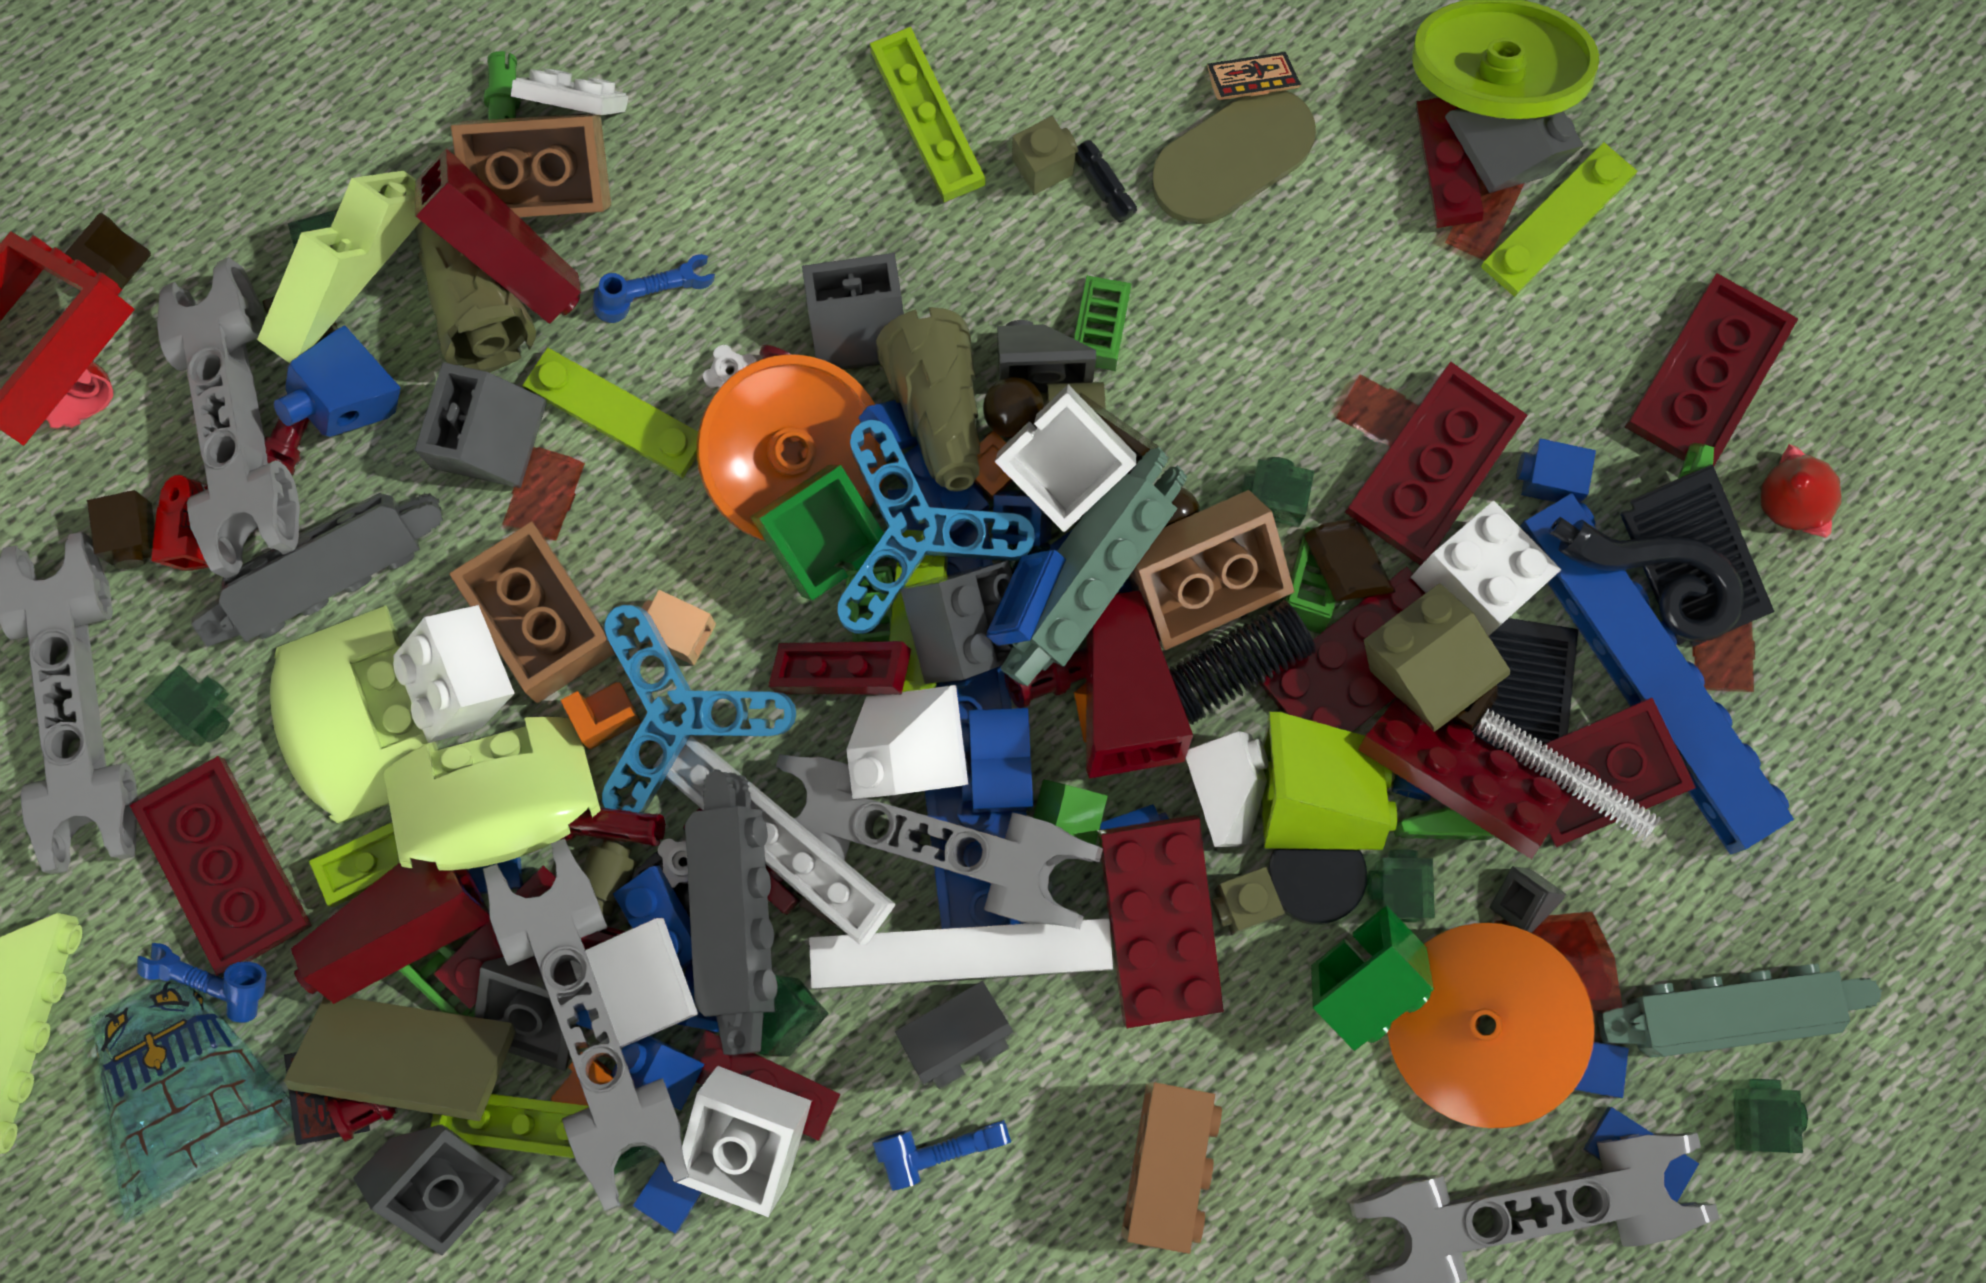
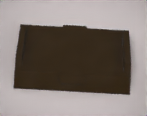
M1354 519L1323 523L1303 535L1336 602L1396 592L1361 524L1357 521L1355 522Z

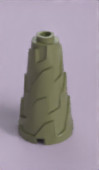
M421 221L415 227L420 248L418 256L427 280L428 296L437 321L438 330L436 332L440 342V350L446 363L463 365V367L490 373L521 359L518 347L525 341L530 350L536 339L534 324L523 303Z
M928 307L931 317L919 319L915 309L896 317L881 330L876 340L878 359L886 373L896 403H901L912 437L917 439L930 476L941 487H946L950 491H962L969 488L979 475L977 455L980 454V444L975 420L979 415L972 380H976L970 346V332L967 323L956 312L944 308Z

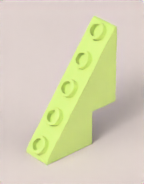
M405 171L351 178L331 227L301 232L257 338L259 342L289 363L317 343L421 222L415 216L416 179Z
M56 913L0 937V1154L7 1153L16 1140L18 1128L13 1122L19 1104L26 1101L33 1088L34 1076L30 1073L36 1053L44 1049L50 1036V1025L46 1023L52 1003L58 1002L65 991L66 976L62 973L68 955L73 954L77 950L82 939V927L78 925L79 922L75 916Z

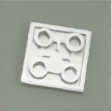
M530 69L529 77L516 78L512 82L511 97L597 115L625 112L628 103L626 93L615 91V82L596 78H588V80L575 79L574 82H571V73L554 69H544V71Z
M664 918L653 919L585 950L621 1048L698 1015ZM570 961L578 980L582 971L581 965L575 961ZM599 1015L590 1016L591 1022L599 1018ZM607 1037L599 1044H609V1038Z

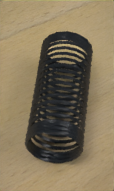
M1283 600L1282 603L1279 602L1278 606L1274 605L1273 612L1267 610L1265 616L1259 614L1258 620L1252 618L1250 624L1244 623L1243 629L1237 627L1236 634L1229 632L1228 638L1222 636L1221 643L1215 640L1214 647L1211 645L1206 646V652L1200 649L1199 656L1192 653L1191 660L1188 658L1184 659V665L1177 662V670L1170 666L1169 671L1188 722L1191 725L1205 718L1206 714L1192 692L1184 674L1197 691L1208 712L1213 714L1214 711L1199 687L1191 669L1204 686L1217 709H1220L1221 705L1206 682L1199 665L1210 679L1222 702L1228 705V699L1212 675L1206 660L1216 672L1231 700L1235 701L1236 699L1233 690L1219 670L1213 655L1223 667L1238 695L1243 696V691L1225 663L1220 650L1229 660L1247 692L1251 690L1248 681L1232 658L1227 645L1236 655L1252 685L1256 688L1258 687L1254 674L1238 651L1234 640L1243 650L1249 664L1262 683H1265L1266 678L1245 646L1242 636L1249 643L1268 678H1273V673L1268 663L1253 642L1249 631L1256 638L1272 669L1276 674L1280 675V667L1260 637L1256 626L1263 633L1270 649L1284 670H1288V664L1284 656L1291 665L1295 666L1296 661L1293 654L1299 661H1303V658L1307 659L1308 656L1311 657L1312 654L1316 653V646L1308 629L1288 601ZM1270 616L1276 621L1284 639L1274 627ZM1263 621L1270 628L1278 646L1276 645L1270 634L1267 632Z

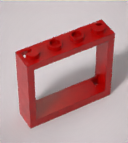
M10 231L0 243V321L43 270L80 290V293L0 389V430L24 446L135 309L118 296L122 289L101 272L97 274L78 259L74 261L56 247L52 249L34 235L27 241Z

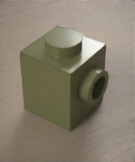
M1053 115L1013 135L1012 160L1033 195L1073 175L1075 154L1078 152L1077 144L1071 132L1067 128L1061 129Z
M1267 867L1219 884L1214 889L1216 898L1211 899L1221 927L1228 925L1231 935L1270 922L1285 914Z

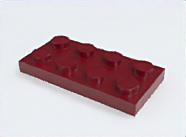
M1716 273L1703 291L1624 427L1682 461L1685 460L1689 446L1693 442L1714 447L1713 466H1715L1797 323L1798 318Z
M1450 362L1344 513L1421 566L1438 547L1528 415Z
M1407 566L1390 579L1396 592L1368 596L1313 639L1316 646L1315 654H1312L1311 657L1308 656L1307 659L1303 658V661H1299L1293 655L1296 661L1295 666L1286 660L1288 670H1284L1280 665V675L1276 674L1273 670L1272 679L1266 676L1265 683L1259 682L1283 713L1353 732L1397 697L1370 672L1364 639L1426 594L1411 578L1413 573Z
M1398 697L1367 733L1358 749L1531 860L1573 796L1561 789L1553 780L1540 776L1516 761L1511 754L1498 750L1477 737L1464 725L1450 720L1435 732L1432 731Z
M217 756L129 805L216 976L224 977V972L230 965L237 962H250L312 926L224 758Z
M1196 815L1099 830V845L1103 848L1101 860L1122 1018L1125 1027L1128 1029L1224 1012L1200 819Z

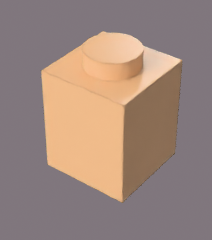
M658 590L654 600L648 599L643 604L642 609L646 610L652 617L671 654L691 665H695L716 623L710 613ZM636 619L637 626L640 625L638 619ZM649 640L647 644L653 646V643Z

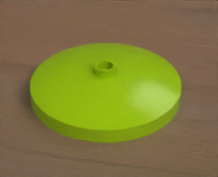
M1463 0L1438 9L1421 23L1415 36L1412 62L1415 73L1425 87L1442 100L1458 108L1495 118L1530 119L1565 111L1582 101L1594 85L1599 65V51L1591 35L1580 24L1565 14L1547 6L1525 0Z

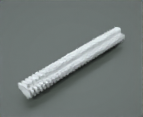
M1489 708L1473 730L1475 731L1478 728L1477 735L1483 732L1481 738L1489 735L1487 741L1489 742L1494 739L1492 745L1499 742L1497 748H1501L1504 745L1503 751L1510 749L1509 754L1515 752V759L1520 755L1519 762L1526 759L1525 766L1531 762L1530 769L1536 765L1535 772L1542 769L1541 776L1547 772L1546 778L1552 776L1551 780L1555 781L1558 779L1557 785L1563 783L1561 789L1569 786L1567 792L1569 793L1573 789V796L1579 793L1578 800L1584 796L1583 803L1590 800L1589 807L1595 803L1594 810L1600 806V814L1604 810H1606L1605 817L1611 813L1610 820L1617 817L1616 824L1622 820L1621 827L1628 824L1627 831L1633 827L1634 829L1631 834L1639 831L1638 838L1644 834L1645 836L1642 841H1645L1661 819V817L1656 819L1655 813L1650 815V810L1645 812L1644 806L1639 808V803L1634 805L1633 799L1628 801V796L1623 798L1622 792L1617 794V789L1612 791L1611 785L1607 788L1606 782L1601 784L1600 778L1596 781V776L1590 777L1589 771L1585 774V769L1579 770V765L1574 767L1573 761L1569 764V759L1563 760L1564 756L1562 754L1558 757L1557 751L1552 753L1553 748L1547 750V745L1542 746V741L1536 743L1537 738L1532 740L1531 734L1526 736V731L1520 733L1521 728L1515 729V724L1510 726L1509 720L1504 723L1505 718L1499 719V714L1494 716L1493 710L1488 713Z

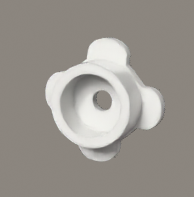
M728 345L718 346L713 352L715 359L711 368L703 373L704 382L710 388H720L731 376L756 362V359L751 354L740 355L732 352ZM732 367L734 368V373L727 374L726 369Z
M663 840L658 846V854L663 858V873L672 888L676 887L679 883L688 884L687 865L684 867L679 865V860L682 857L687 858L686 841Z

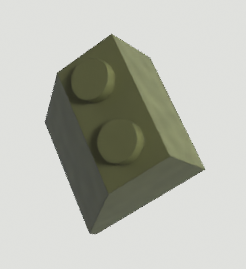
M1440 583L1364 639L1370 672L1434 732L1510 675L1509 667L1474 613Z

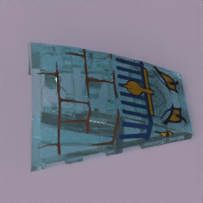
M161 980L90 1018L125 1223L173 1198L172 1192L253 1148L268 1147L294 1132L290 1098L284 1092L285 1090L252 1054V1050L236 1035L224 1020L225 1018L203 992L174 980ZM298 1109L301 1129L305 1126L304 1113L301 1109Z

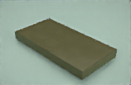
M323 997L283 1081L289 1090L480 1121L516 1031L513 1024L508 1022L349 997L333 1004L326 997Z

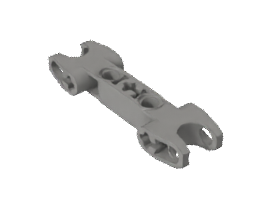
M229 257L217 262L213 268L212 289L206 299L199 304L192 298L188 290L180 288L175 282L163 286L159 294L157 320L160 346L165 358L176 370H187L200 451L204 461L208 484L207 490L189 497L187 501L190 528L211 572L226 579L239 573L243 563V544L249 534L257 528L269 548L279 550L282 555L294 551L299 539L300 514L297 488L290 471L279 461L267 462L265 439L255 384L246 348V343L257 339L265 321L263 307L244 268Z
M83 532L68 534L67 541L65 542L63 566L56 575L46 580H37L33 562L30 560L27 551L20 550L17 545L3 548L0 556V624L5 635L10 640L26 637L29 639V655L46 780L24 784L22 787L21 807L23 824L30 837L42 872L49 874L67 872L68 865L71 862V838L79 827L90 822L97 823L102 834L104 846L108 850L110 857H116L120 860L132 858L135 856L137 819L129 806L138 801L136 780L132 769L127 763L106 767L88 624L112 618L113 608L110 586L99 557L94 554L92 538ZM68 646V653L65 659L56 664L58 652L63 647ZM79 738L80 747L72 757H68L70 743L74 739Z
M779 754L776 768L792 773L801 779L807 790L806 805L801 814L794 819L842 860L845 861L851 841L991 883L984 907L985 911L1029 924L1060 925L1080 930L1084 916L1076 911L1062 907L1053 900L1048 890L1049 875L1055 865L1065 859L1100 862L1103 848L1082 841L1052 823L1013 812L1004 839L871 799H853L848 764L824 757L809 758ZM886 814L890 822L889 830L882 838L876 839L873 833V824L879 816ZM921 835H931L947 841L945 851L920 844ZM978 841L982 847V857L976 865L968 867L963 858L964 850L971 842Z
M564 838L551 843L552 854L556 863V879L551 889L539 897L524 898L514 894L510 890L497 864L484 868L483 872L488 890L490 920L507 965L509 966L535 956L589 1106V1108L562 1118L563 1125L576 1163L587 1176L597 1193L604 1211L607 1212L621 1206L615 1184L614 1167L620 1155L631 1147L647 1146L657 1150L664 1159L668 1172L672 1175L675 1183L688 1178L689 1174L683 1156L680 1123L663 1078L635 1088L581 940L584 936L607 928L591 882L577 864ZM565 961H575L581 965L582 969L579 979L567 986L554 982V972L558 965ZM581 1010H587L590 1016L599 1015V1018L592 1021V1029L599 1043L608 1037L609 1044H599L589 1048L588 1041L579 1027L572 1028V1025L579 1021L577 1013ZM579 1048H588L581 1055L579 1054ZM601 1057L612 1058L617 1062V1072L613 1080L602 1085L590 1081L588 1072L591 1064Z
M1698 1133L1632 1134L1620 1137L1621 1140L1608 1139L1598 1141L1596 1143L1603 1169L1455 1200L1449 1199L1444 1175L1439 1174L1395 1182L1374 1194L1351 1201L1349 1204L1352 1217H1356V1219L1393 1218L1398 1221L1405 1234V1248L1400 1258L1388 1267L1365 1272L1367 1283H1461L1468 1280L1462 1252L1616 1221L1622 1246H1641L1676 1239L1690 1230L1720 1219L1716 1204H1709L1708 1202L1679 1204L1670 1198L1664 1186V1172L1670 1161L1701 1148ZM1586 1186L1592 1195V1204L1586 1212L1579 1214L1573 1206V1196L1578 1188ZM1531 1200L1542 1204V1211L1535 1213V1220L1524 1216L1511 1217L1508 1209L1513 1211L1529 1209L1531 1207ZM1488 1207L1494 1216L1493 1226L1488 1232L1478 1234L1474 1230L1472 1223L1474 1213L1479 1208Z

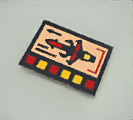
M1286 52L1207 64L1212 88L1217 100L1265 95L1270 92L1295 89L1301 86Z

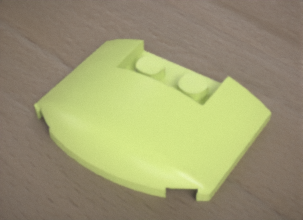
M387 606L276 648L274 656L276 661L271 675L270 703L279 747L293 777L310 800L331 815L328 817L338 824L389 804L383 772L396 761L426 744L430 752L438 750L436 742L428 743L423 730L419 729L414 723L411 713L412 702L405 685L400 684L396 678L393 656L401 647Z
M562 717L524 718L526 726L433 752L429 751L427 744L423 745L387 768L383 773L401 866L413 868L411 858L436 862L439 871L471 869L509 861L542 849L569 835L571 832L568 824L572 823L588 808L592 818L600 812L601 809L584 746L571 720Z

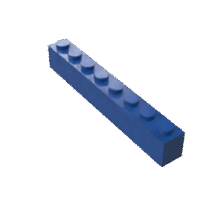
M1571 493L1525 520L1519 527L1561 569L1548 582V585L1628 704L1632 706L1650 697L1653 698L1696 787L1688 791V793L1729 854L1748 849L1793 821L1794 818L1788 810L1789 803L1786 796L1777 786L1769 783L1760 769L1761 763L1756 752L1739 739L1731 727L1733 722L1728 711L1720 703L1714 702L1704 687L1705 681L1700 670L1692 662L1686 661L1676 646L1677 639L1675 634L1665 626L1663 621L1658 620L1649 607V597L1644 588L1636 581L1632 582L1625 570H1597L1584 566L1558 551L1561 540L1549 533L1550 527L1555 520L1562 517L1572 525L1579 520H1583L1596 528L1595 518L1590 509L1584 503L1578 502Z

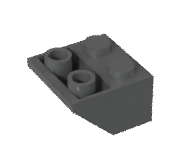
M895 253L803 265L802 272L816 358L834 364L842 370L881 365L876 351L878 350L876 344L877 337L890 321L904 314Z
M442 362L415 451L431 469L521 488L547 401L545 398L489 372Z
M1009 560L937 577L900 589L925 684L964 680L1003 665L1014 646L1012 644L997 646L986 635L1013 576Z
M983 981L895 1031L923 1085L927 1086L934 1082L938 1089L965 1075L961 1065L976 1056H979L984 1064L1008 1050L1009 1045L1006 1039L1014 1033Z

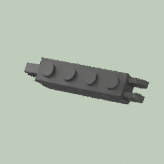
M424 492V494H419L418 497L414 496L399 505L393 496L378 493L300 534L294 551L282 555L279 550L271 549L243 564L238 574L227 579L223 577L219 598L192 617L191 624L207 647L239 635L242 636L245 642L256 636L264 639L274 635L286 625V620L301 612L305 616L313 614L327 605L329 597L344 589L348 593L354 592L368 584L372 579L371 575L386 567L390 570L397 569L411 561L415 556L414 552L420 550L418 538L431 532L432 528L436 529L438 525L440 526V522L443 521L442 509L439 507L440 501L432 496L431 493L426 494Z
M714 769L703 780V787L705 788L703 791L704 810L693 812L685 823L695 1007L705 1017L717 1016L723 1053L725 1055L750 1054L761 1051L763 1013L775 1012L774 998L777 994V980L772 971L771 961L774 929L769 920L767 897L771 889V880L766 870L764 849L768 838V831L762 817V810L751 808L750 791H748L750 786L748 785L749 781L745 779L746 776Z

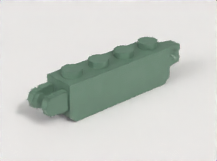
M1159 447L1146 452L1130 474H1126L1085 512L1057 551L1066 561L1030 641L1012 643L1014 647L1000 668L1014 681L1028 686L1042 669L1045 671L1053 662L1063 667L1178 509L1172 504V501L1180 492V488L1184 486L1187 476L1178 465L1172 468L1169 467L1153 485L1162 472V468L1168 463L1167 459H1169L1165 455L1166 453Z
M1819 963L1788 967L1789 977L1772 979L1770 970L1739 974L1741 984L1723 986L1722 978L1719 976L1691 980L1692 990L1674 993L1673 983L1642 987L1644 997L1629 999L1628 1005L1598 1013L1597 1018L1603 1043L1637 1044L1638 1049L1650 1058L1843 1033L1850 1022L1848 1011L1877 1006L1876 1004L1881 1002L1882 990L1876 984V980L1872 981L1871 978L1841 981L1840 971L1821 973Z

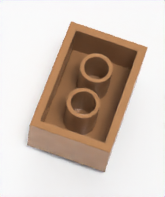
M584 113L462 121L451 125L455 156L519 217L604 212L611 206L601 115Z
M1249 490L1164 527L1128 577L1132 590H1140L1159 644L1164 650H1168L1295 592L1273 513Z
M533 521L449 573L469 606L479 605L497 650L524 692L537 704L615 654L603 626Z
M1156 1082L1146 1083L1121 1237L1127 1242L1187 1254L1191 1252L1192 1242L1201 1243L1205 1212L1197 1209L1200 1189L1209 1190L1214 1164L1213 1159L1206 1157L1209 1137L1217 1138L1222 1116V1107L1214 1105L1216 1094Z

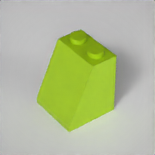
M1269 712L1262 744L1268 759V767L1263 769L1267 783L1261 801L1264 848L1383 850L1389 831H1395L1397 826L1395 801H1388L1387 789L1391 787L1392 771L1358 750L1365 735L1282 712Z

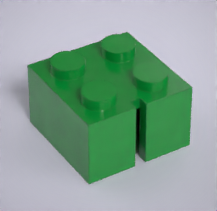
M841 465L826 466L750 516L801 597L812 601L849 577L844 568L858 571L884 535V532ZM841 561L844 568L836 567L834 565Z
M1387 905L1352 932L1353 937L1372 956L1369 960L1366 961L1344 938L1311 965L1313 1009L1353 1051H1356L1367 1041L1374 1043L1381 1039L1388 1032L1394 1020L1406 1011L1412 1013L1420 1009L1428 1001L1431 992L1434 990L1427 947Z

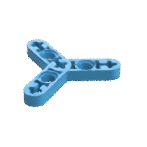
M877 420L863 421L855 427L850 439L852 455L888 529L838 602V617L841 624L848 631L855 634H864L872 631L882 620L901 592L900 589H903L925 555L1015 561L1020 560L1022 556L1030 552L1034 543L1035 533L1032 524L1024 516L1013 513L929 507L889 427ZM871 433L875 439L883 437L885 441L880 444V449L885 462L895 457L897 463L883 465L874 474H871L868 468L877 467V461L870 449L860 450L859 447L864 445V435ZM887 475H899L907 482L908 490L900 499H888L880 492V482ZM913 500H916L919 506L910 507V513L917 524H927L928 528L923 531L924 540L916 542L912 536L904 538L901 533L907 530V523L902 512L893 518L889 511L903 509ZM959 521L970 522L977 529V540L974 544L967 547L957 546L950 538L949 532L951 527ZM984 522L994 523L991 532L994 534H1005L1008 526H1017L1018 534L1026 536V541L1018 542L1017 548L1011 550L1007 549L1006 540L991 539L992 549H983L982 546L986 536ZM891 557L900 563L902 573L895 582L882 583L875 578L873 567L879 559ZM866 579L874 590L888 594L884 601H881L875 594L868 606V611L872 614V617L869 620L861 617L855 623L850 620L851 610L847 605L850 601L859 604L863 600L868 590L859 585Z
M621 605L615 607L608 614L604 627L607 639L646 708L647 714L604 786L602 803L605 808L643 813L649 807L690 735L775 736L784 734L795 723V705L784 693L770 691L691 690L652 617L646 610L639 606ZM623 616L639 620L640 625L635 627L634 632L640 643H647L651 640L653 643L652 647L638 650L632 657L630 656L629 650L637 649L638 647L631 636H621L619 633V629L624 626ZM652 655L660 658L665 667L662 679L655 684L646 682L640 673V666L643 660ZM674 682L676 690L667 691L674 704L684 703L687 710L681 714L683 720L681 725L678 721L666 720L665 714L671 710L665 696H659L654 700L652 692L664 690ZM745 698L752 699L749 709L768 708L770 700H775V707L784 709V718L776 720L774 728L770 727L768 719L750 718L751 729H746L748 709ZM720 699H727L736 707V719L728 727H720L712 719V707ZM648 740L657 742L663 750V760L654 769L645 767L639 759L640 747ZM630 767L636 774L649 777L651 781L649 784L645 780L638 781L632 791V796L637 800L636 805L630 804L622 808L619 805L622 798L616 791L617 788L629 787L636 777L634 774L627 773Z

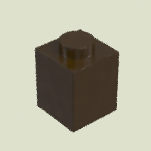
M135 490L87 500L94 554L118 569H133L144 565V559L152 557L155 529L152 502Z

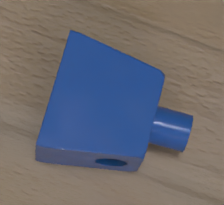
M344 325L291 361L287 370L285 386L287 395L274 401V409L279 419L287 426L308 418L322 435L332 437L390 418L396 413L401 388Z

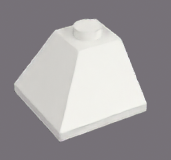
M956 685L902 692V695L866 697L846 749L853 799L898 795L968 784Z
M1238 731L1191 748L1186 756L1215 847H1242L1250 843L1267 783L1263 769L1268 767V759L1262 743L1259 739L1253 740L1252 734Z

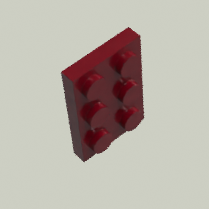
M1652 697L1542 744V746L1547 745V750L1553 748L1552 753L1557 751L1558 757L1562 754L1564 756L1563 760L1568 758L1569 764L1573 761L1574 767L1579 765V770L1584 768L1585 774L1589 771L1590 777L1595 775L1596 781L1600 778L1601 784L1606 782L1607 788L1611 785L1612 791L1617 789V794L1622 792L1623 798L1628 796V801L1633 799L1634 805L1639 803V808L1644 806L1645 809H1648L1696 788ZM1520 755L1516 758V761L1518 762L1520 759ZM1524 759L1522 762H1519V763H1521V764L1524 765L1526 759ZM1531 762L1526 765L1527 768L1530 767ZM1536 765L1531 769L1534 772L1536 769ZM1540 769L1536 773L1540 775L1542 769ZM1566 786L1563 790L1567 792L1569 786ZM1572 789L1569 794L1572 795L1574 790ZM1577 793L1575 796H1572L1549 834L1555 847H1558L1615 823L1617 817L1610 820L1611 813L1605 817L1606 810L1600 814V806L1594 810L1596 804L1593 803L1589 807L1590 800L1583 803L1585 797L1583 796L1578 800L1579 793Z

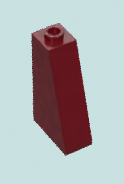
M447 148L415 181V216L549 324L559 314L564 316L574 309L581 296L578 273Z
M1140 590L1126 593L1117 592L1087 634L1086 771L1089 779L1185 762L1193 737L1191 727Z
M411 858L413 868L402 867L399 862L291 948L298 967L294 971L297 981L308 993L315 994L318 991L335 1004L485 925L490 921V912L468 869L439 871L436 862Z

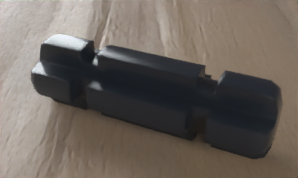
M1091 140L1083 141L1077 146L1078 152L1075 154V161L1079 167H1082L1083 170L1085 169V176L1101 200L1106 204L1108 203L1107 209L1113 218L1119 223L1128 220L1137 212V206L1131 197L1124 193L1125 188L1107 161L1102 158L1103 155Z

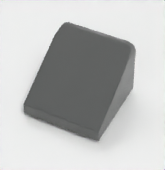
M1512 866L1489 908L1514 927L1532 933L1562 902L1566 893L1538 873L1528 868Z

